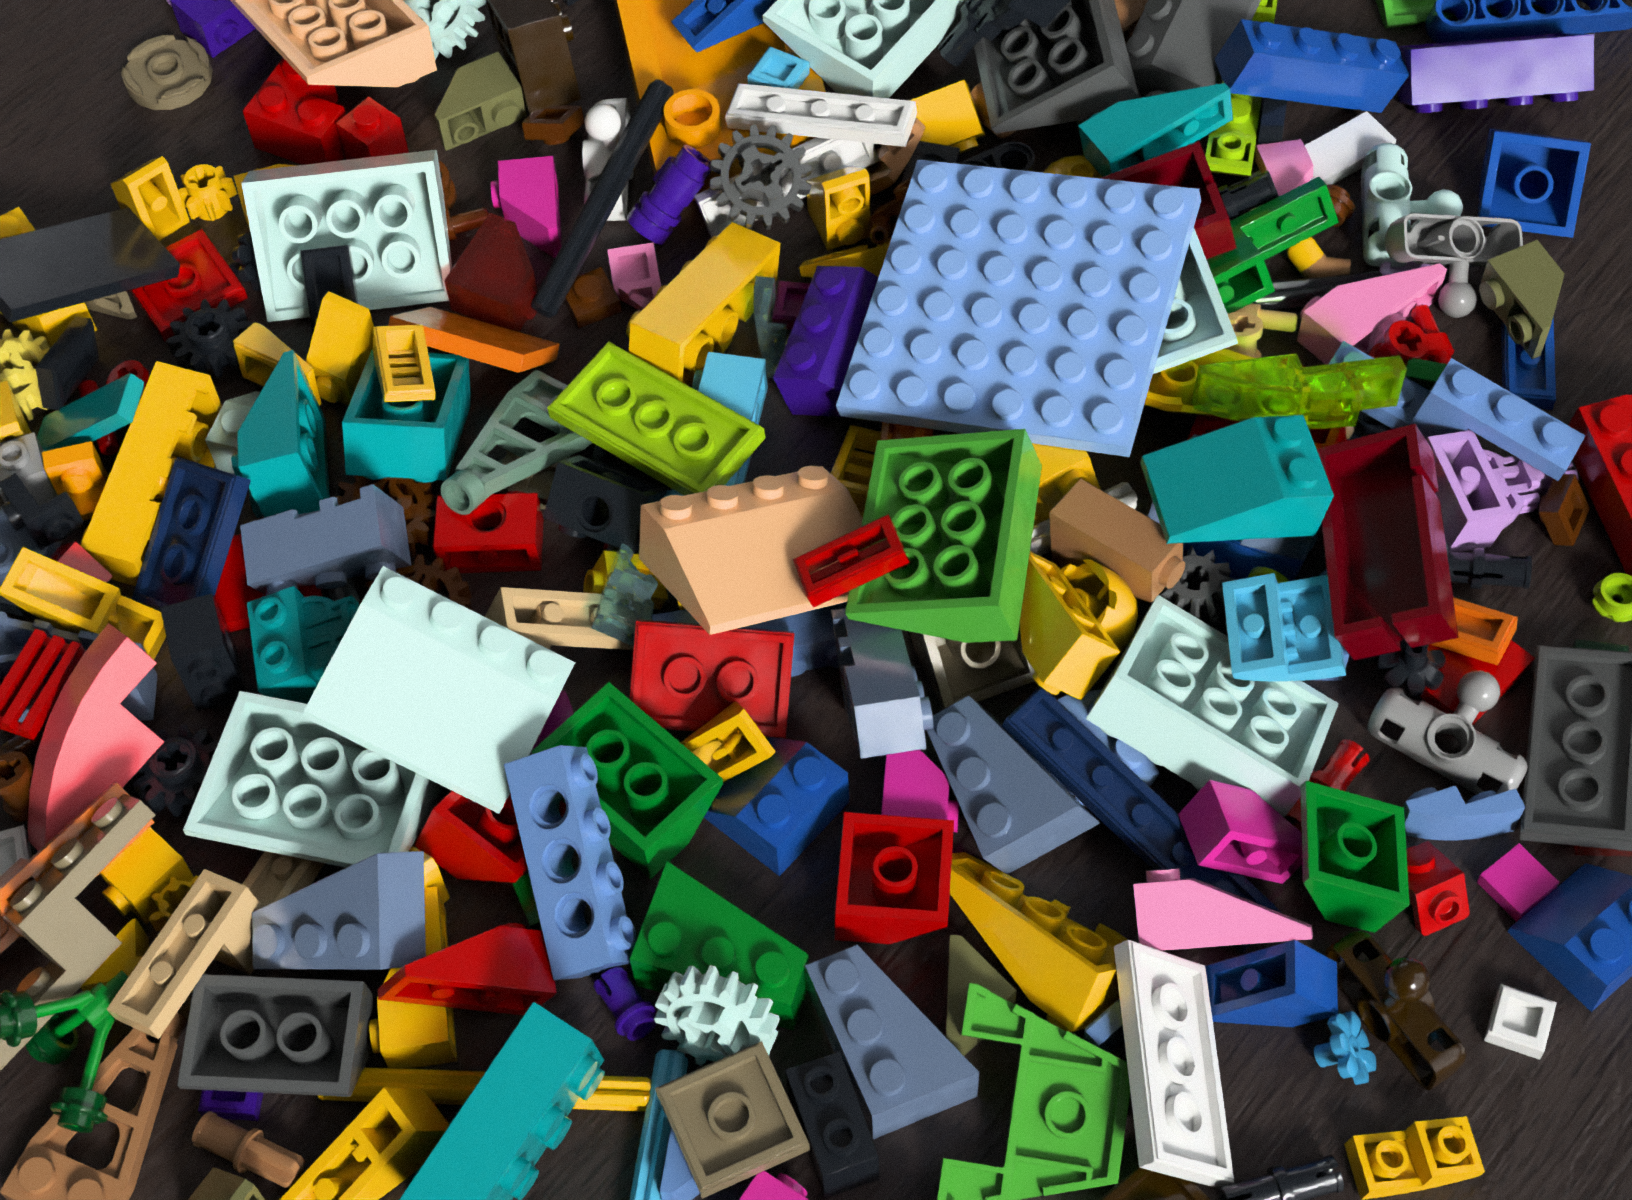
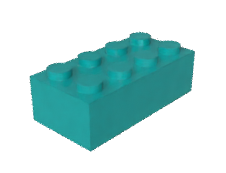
M533 1002L399 1200H512L513 1198L522 1200L538 1177L539 1170L534 1166L545 1149L548 1147L551 1150H555L568 1133L572 1120L567 1116L579 1098L587 1101L603 1079L605 1071L600 1066L604 1062V1058L593 1040Z

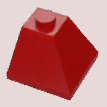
M451 791L432 809L414 845L431 856L438 865L456 879L516 883L528 870L511 794H509L502 810L498 814ZM560 800L559 812L563 818L566 804Z

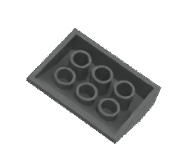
M1070 0L1045 29L1026 18L1017 26L1002 30L993 41L983 37L974 46L991 129L995 133L1087 120L1093 114L1102 112L1119 101L1139 97L1114 0Z

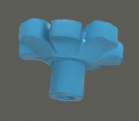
M1353 1011L1330 1016L1327 1022L1332 1034L1329 1039L1330 1042L1314 1047L1316 1062L1322 1068L1338 1064L1337 1069L1343 1079L1352 1077L1355 1085L1368 1083V1073L1376 1071V1056L1372 1051L1365 1049L1370 1044L1366 1033L1361 1028L1360 1018Z

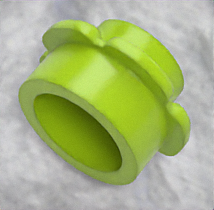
M1613 573L1597 582L1593 588L1595 597L1592 600L1595 610L1601 616L1610 618L1615 622L1631 621L1632 576L1624 573ZM1613 598H1617L1622 602L1617 603L1613 600Z

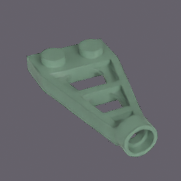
M535 370L507 392L456 467V472L441 485L442 498L451 510L461 515L470 514L490 495L566 459L592 444L591 441L549 417L547 407L567 387L566 384ZM522 417H526L557 433V435L538 443L513 429ZM498 445L521 458L504 465L486 455Z

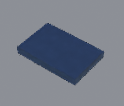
M180 457L175 459L132 600L161 612V607L212 593L215 597L251 482L250 479Z

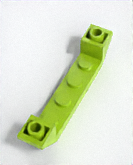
M1261 0L1252 21L1271 22L1274 24L1277 0ZM1231 93L1233 120L1211 132L1208 137L1205 157L1211 173L1250 178L1262 97Z

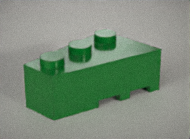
M666 861L630 957L636 986L661 993L665 983L668 984L674 972L684 976L688 966L692 965L701 974H706L709 965L715 966L719 975L725 978L734 971L738 973V981L745 985L755 983L758 985L755 993L757 998H770L773 1001L769 1013L779 1016L780 1020L777 1026L794 1031L807 993L805 965L809 964L808 954Z

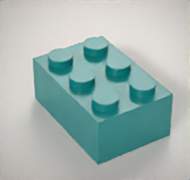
M371 350L342 421L346 475H358L372 480L392 477L409 478L422 483L436 480L445 481L448 477L471 407L469 358L456 354L428 353L436 392L435 400L384 402L373 350Z

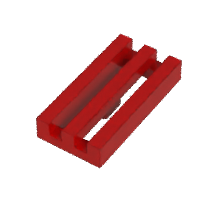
M889 514L793 559L806 596L813 608L910 563ZM884 538H887V539H885V540H883V541H881V542H879V543H876V544H874V545H872V546H870V547H868V548H866V549H864V550H862V551H859V550H861V549H863V548H865V547H867V546H869V545H871V544H873V543H875V542H878V541H880V540H882V539H884ZM838 560V562H836V563H834V564H832V565H830V566H828V567H826V568H823V569H821V570H819V571H817V572H815V573H813V574H810V573H812V572H814V571H816V570H818V569H820V568H822V567H825V566H827V565H829V564H831V563H833V562H835V561Z
M35 628L0 685L1 730L34 741L51 713L64 684L85 653L82 644L75 641L68 644L63 637L53 635L52 638L47 637L45 631ZM58 655L62 656L52 675L45 684L44 678L47 675L48 671L52 667ZM39 694L22 723L18 722L31 699H35Z

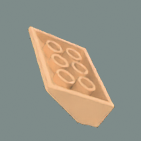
M230 0L308 85L399 87L406 83L415 82L420 77L437 70L429 26L403 0Z
M805 466L797 472L778 476H759L753 481L732 486L717 485L704 492L685 496L670 495L662 498L661 501L641 505L639 559L709 635L847 602L849 591L813 608L806 596L793 559L860 528L863 518L848 489L823 466ZM838 560L835 561V562H833V563H831V564H829V565H827V566H825V567H822V568H820V569H818V570H816V571H814V572H812V573H810V574H813V573H815V572H817V571H819V570H821V569H823V568H826V567H828V566H830V565H832V564L838 562Z

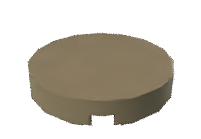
M161 35L144 41L132 49L127 56L128 63L125 68L122 67L121 75L129 97L138 105L152 110H173L189 105L202 96L211 83L213 69L205 48L195 39L185 37V41L175 39L174 35Z

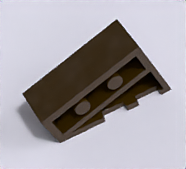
M487 0L486 5L494 34L507 63H514L517 67L518 74L514 76L523 89L529 114L536 110L581 100L567 42L574 40L573 31L567 14H562L557 0Z

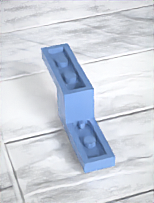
M1343 341L1320 377L1339 384L1338 389L1341 390L1340 399L1345 402H1351L1355 408L1391 429L1416 424L1425 439L1430 436L1467 431L1469 429L1557 481L1566 472L1586 436L1452 358L1429 391Z

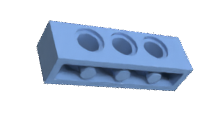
M559 745L504 764L553 980L582 978L629 964L636 944V931L632 921L626 914L621 893L624 885L623 877L613 859L609 843L611 833L610 822L604 810L601 809L596 788L598 781L597 768L592 758L588 755L587 747ZM562 797H564L566 802V811L563 818L559 812V803ZM575 850L579 857V865L576 872L571 862ZM587 903L592 912L589 926L584 918V910Z

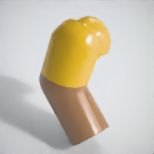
M1312 237L1286 249L1290 261L1304 278L1350 274L1351 259L1326 257Z

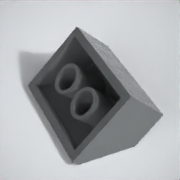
M1148 0L1134 32L1126 44L1135 83L1140 94L1144 97L1151 91L1161 90L1170 93L1221 84L1223 80L1215 62V57L1241 19H1253L1261 0Z
M203 974L193 988L177 1086L180 1089L351 1097L370 1056L369 1021L375 1019L377 1000L364 981Z

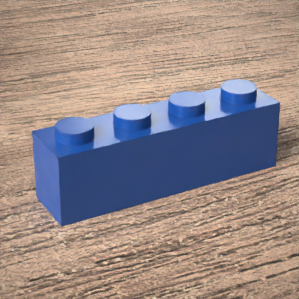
M1245 19L1239 21L1215 57L1223 83L1230 88V93L1382 113L1410 75L1395 41Z

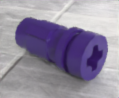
M683 145L675 157L669 156L654 176L655 185L651 191H644L639 198L640 203H635L626 215L629 224L648 240L656 244H664L673 232L672 227H676L680 223V213L685 207L689 206L705 184L704 181L712 171L710 170L711 161L695 148Z

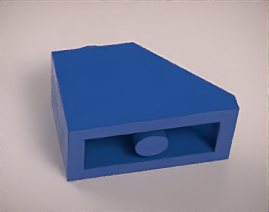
M1296 940L1205 966L1213 1022L1296 1027L1338 1014L1337 962Z

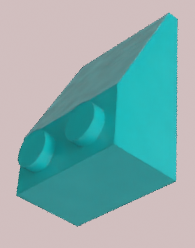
M294 350L282 354L237 432L238 453L231 456L234 474L251 480L249 498L252 510L257 518H266L291 509L297 510L298 514L320 510L319 501L330 498L326 420Z
M1304 415L1253 417L1143 455L1140 461L1167 544L1315 536L1334 497Z

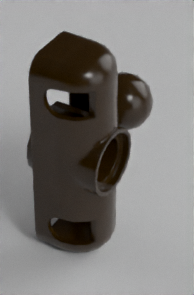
M1362 931L1352 932L1326 949L1324 956L1337 962L1338 987L1357 1008L1367 1029L1375 1038L1386 1043L1424 1089L1430 1091L1452 1076L1464 1064L1466 1059L1464 1045L1435 1012L1434 1000L1428 990L1430 974L1424 964L1417 959L1402 957L1392 961L1375 939ZM1364 953L1370 961L1362 962L1357 958ZM1346 966L1359 982H1352L1347 979L1344 973ZM1438 1040L1445 1050L1436 1051L1430 1045ZM1419 1054L1429 1064L1432 1071L1425 1070L1419 1065L1417 1060Z

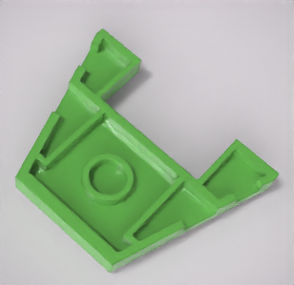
M968 983L960 1035L1020 1046L1004 1162L1002 1167L942 1157L936 1200H1020L1118 1184L1130 1098L1127 1062L1049 1023L1023 1007L1007 1001L979 984Z

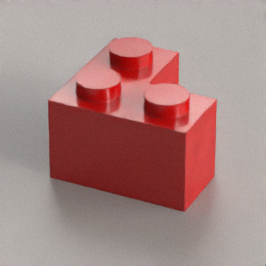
M282 58L243 110L254 147L302 165L341 161L345 157L336 123L346 115L344 106L335 104L338 101L335 85H308L289 63Z

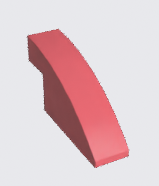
M109 623L85 651L64 684L47 720L36 754L29 790L28 841L38 851L113 782H117L123 788L164 743L161 738L120 704L157 663L126 635Z

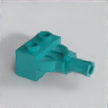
M295 586L247 602L258 691L264 696L307 704L360 606L359 602L352 595L336 601L322 596L304 597Z

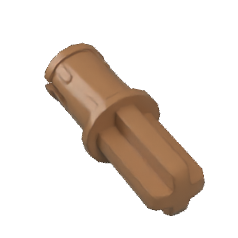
M212 1111L202 1116L192 1135V1142H194L193 1145L195 1147L203 1148L232 1162L235 1171L244 1173L249 1170L284 1188L291 1187L302 1176L305 1167V1160L302 1156L265 1139L262 1130L253 1128L248 1131L217 1116Z

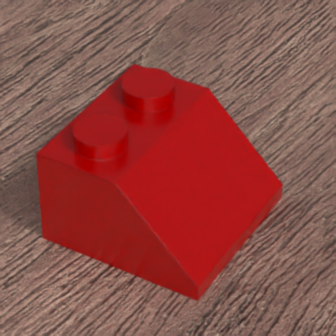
M844 812L835 910V940L893 944L948 926L954 820Z

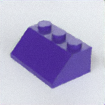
M817 266L773 376L791 414L844 417L840 416L836 404L878 280V276L866 269L847 266Z

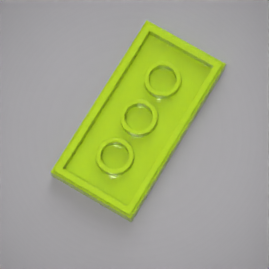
M609 341L547 407L549 417L684 496L707 491L713 486L725 485L766 438L764 428Z

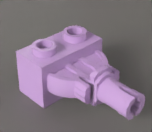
M1471 430L1430 436L1426 439L1434 453L1439 490L1435 494L1440 500L1447 551L1462 552L1473 550V548L1491 547L1501 531L1510 525L1519 514L1534 512L1540 503V496L1547 494L1553 481L1552 477L1514 455L1503 457L1495 452L1482 449L1475 433ZM1571 462L1567 468L1570 471H1566L1564 474H1575L1578 480L1576 469L1571 470L1574 466Z

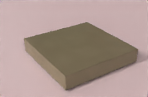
M762 1041L655 1088L657 1097L702 1199L810 1150L809 1142Z

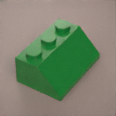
M610 682L531 751L532 754L559 745L587 747L588 755L592 758L597 768L598 781L596 788L601 809L604 810L610 822L611 833L609 843L650 879L665 866L666 861L670 862L689 844L723 785L722 777ZM562 797L561 801L566 804L564 797Z

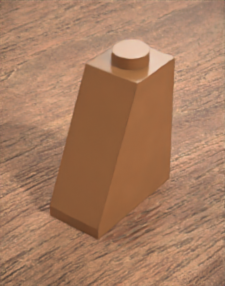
M1080 479L1049 512L1052 562L1057 564L1060 570L1068 564L1079 567L1082 564H1086L1083 560L1091 559L1121 576L1128 583L1135 598L1151 603L1165 587L1167 589L1174 587L1184 572L1183 543L1167 544L1161 525L1083 479Z

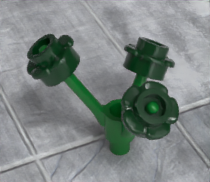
M122 970L105 985L99 982L90 991L86 990L71 997L34 1005L30 995L25 991L12 994L9 990H4L0 993V1038L6 1040L9 1047H17L21 1043V1039L32 1037L25 1046L29 1054L39 1062L57 1065L61 1061H66L70 1056V1051L78 1045V1034L75 1028L84 1021H87L95 1029L79 1088H61L58 1101L50 1105V1110L59 1116L57 1125L64 1129L90 1133L93 1130L94 1124L104 1123L108 1119V1115L104 1113L107 1097L92 1091L107 1036L115 1021L114 1017L106 1009L128 979V976ZM77 1009V1011L68 1018L64 1014L60 1013ZM54 1014L36 1033L37 1018Z

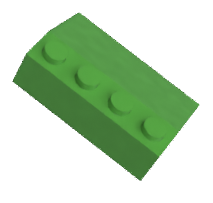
M1025 429L877 440L861 527L889 514L910 563L850 590L845 611L848 619L964 643L1017 640L1042 464ZM884 538V539H882V540H880V541H878V542H875V543H873V544H871V545H869V546H867V547H865V548H863V549H861V550H859V551H862V550H864V549H866V548H868V547H870V546H872V545H874V544H876V543H879V542H881V541H883V540H885V539H887V538Z

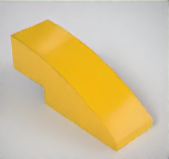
M22 547L0 587V596L41 620L50 622L52 626L60 630L79 634L80 630L100 634L109 623L131 641L141 643L147 655L153 660L156 658L166 638L160 611L122 596L118 587Z

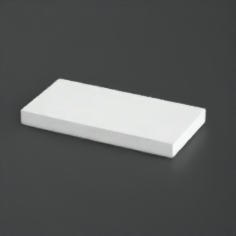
M1131 940L1114 946L1139 1168L1215 1188L1234 1183L1205 965Z

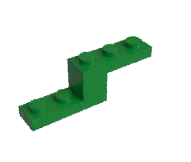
M1320 177L1230 221L1237 248L1206 259L1227 314L1235 312L1275 292L1264 260L1339 223L1327 184Z

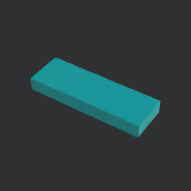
M129 373L60 408V410L44 416L37 435L43 450L48 451L89 441L93 442L132 423L144 388V381Z

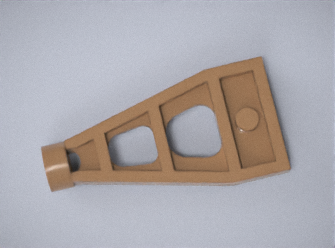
M177 1012L161 1035L160 1043H151L148 1040L151 1035L133 1028L99 1065L92 1091L102 1095L105 1094L118 1074L126 1068L130 1067L146 1074L145 1086L133 1110L126 1112L108 1103L105 1105L104 1113L108 1115L107 1120L117 1124L120 1132L113 1159L107 1167L96 1170L67 1157V1144L77 1132L58 1126L59 1116L54 1114L29 1141L1 1188L0 1194L8 1200H129L137 1183L177 1050V1041L188 1023L187 1019Z

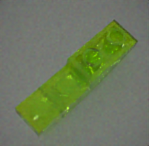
M1297 353L1199 365L1192 404L1194 409L1240 422L1253 417L1304 415L1309 429L1356 426L1360 410L1397 406L1407 368L1400 355L1303 367Z

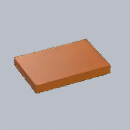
M433 307L390 316L388 326L423 325L428 347L517 373L557 360L560 346L559 343Z

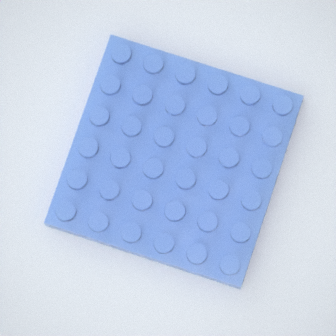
M917 160L836 404L840 416L963 434L1025 429L1033 444L1130 457L1201 204L1199 189Z

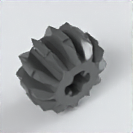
M1191 545L1186 551V556H1183L1185 569L1181 578L1171 589L1165 587L1159 595L1215 628L1218 625L1219 618L1226 619L1222 582L1233 581L1234 579L1230 578L1231 570L1229 563L1214 564L1216 557L1213 550L1202 557L1196 555V551Z

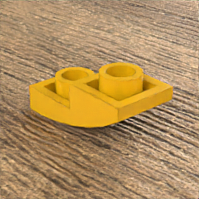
M1467 1116L1416 1121L1403 1131L1355 1135L1344 1144L1361 1200L1444 1186L1481 1176L1485 1172Z

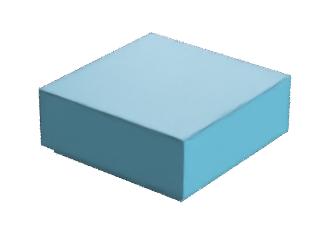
M769 46L747 76L748 84L799 89L810 73V62Z

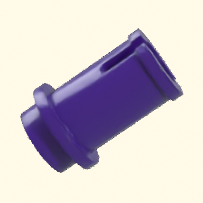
M614 967L601 974L607 986L604 985L602 980L597 979L593 987L614 1016L616 1032L621 1036H626L630 1041L639 1040L648 1035L657 1024L654 1020L656 1014L654 1005L650 1002H644L623 967Z

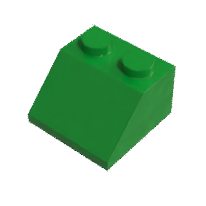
M1304 781L1300 785L1303 883L1325 920L1375 933L1410 905L1404 807L1314 782Z

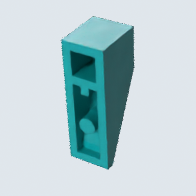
M1225 83L1119 101L1102 112L1093 114L1087 121L1078 125L1083 155L1098 173L1104 177L1195 143L1233 120L1230 88Z

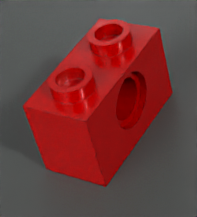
M508 491L504 494H492L467 515L454 512L447 506L442 496H437L433 547L436 557L443 558L446 571L455 566L459 569L460 573L541 571L544 519L538 493ZM496 527L492 530L484 531L487 528Z

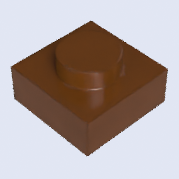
M558 105L534 111L522 122L525 140H543V143L547 145H557L568 141L570 136L584 124L582 107Z
M602 267L577 276L564 300L578 329L622 312L620 299Z
M1563 474L1559 481L1553 479L1547 494L1542 496L1539 503V518L1545 524L1554 545L1574 546L1590 509L1575 474Z

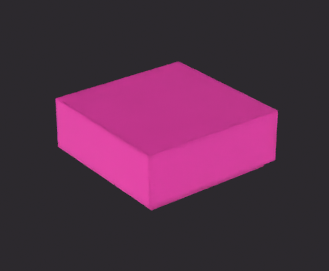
M1519 843L1481 873L1477 883L1517 922L1556 889L1559 881Z

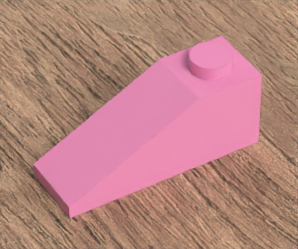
M1439 263L1338 285L1322 298L1316 296L1304 306L1300 313L1301 324L1297 341L1327 366L1343 341L1367 354L1375 344L1384 341L1385 332L1394 322L1400 320L1411 321L1410 313L1414 307L1421 304L1428 305L1429 307L1438 300L1447 269Z
M1179 868L1146 871L1147 882L1133 884L1139 943L1161 951L1310 940L1313 937L1312 925L1195 878L1180 879Z

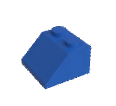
M1489 128L1480 180L1478 217L1513 219L1520 224L1523 232L1573 238L1591 143L1579 139ZM1489 224V225H1484V226H1485V227H1494V226L1497 225V224Z
M769 737L767 740L776 752L763 762L728 779L720 788L704 818L780 877L849 803L848 772L808 742Z
M1585 863L1509 928L1508 933L1590 1012L1632 977V876Z

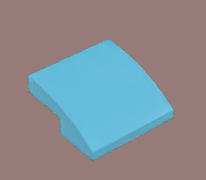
M1274 573L1222 582L1231 670L1234 679L1270 682L1305 681L1346 676L1343 647L1334 636L1328 574L1283 583L1277 582Z

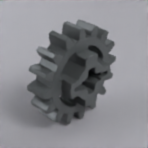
M753 124L750 127L749 137L746 138L735 130L732 132V147L724 143H720L718 146V153L724 160H712L710 170L720 174V176L710 179L709 183L710 189L722 190V193L716 198L715 204L717 207L727 204L731 206L728 217L730 221H734L740 214L745 216V224L748 229L752 228L755 219H762L765 230L771 229L772 219L776 216L782 223H788L790 219L788 208L790 207L800 212L804 205L797 194L808 195L812 186L801 180V178L811 175L812 165H800L799 163L805 156V148L801 147L792 150L790 145L793 135L790 133L785 135L782 140L775 138L776 126L773 125L769 127L766 135H760L756 124ZM757 148L770 149L777 154L773 156L761 153ZM738 158L742 174L736 177L734 182L730 183L729 170L734 160ZM754 169H757L761 174L771 173L768 185L764 186L760 180L754 183L750 182ZM791 171L792 186L784 197L779 180ZM747 199L760 201L765 207L752 206L743 201Z

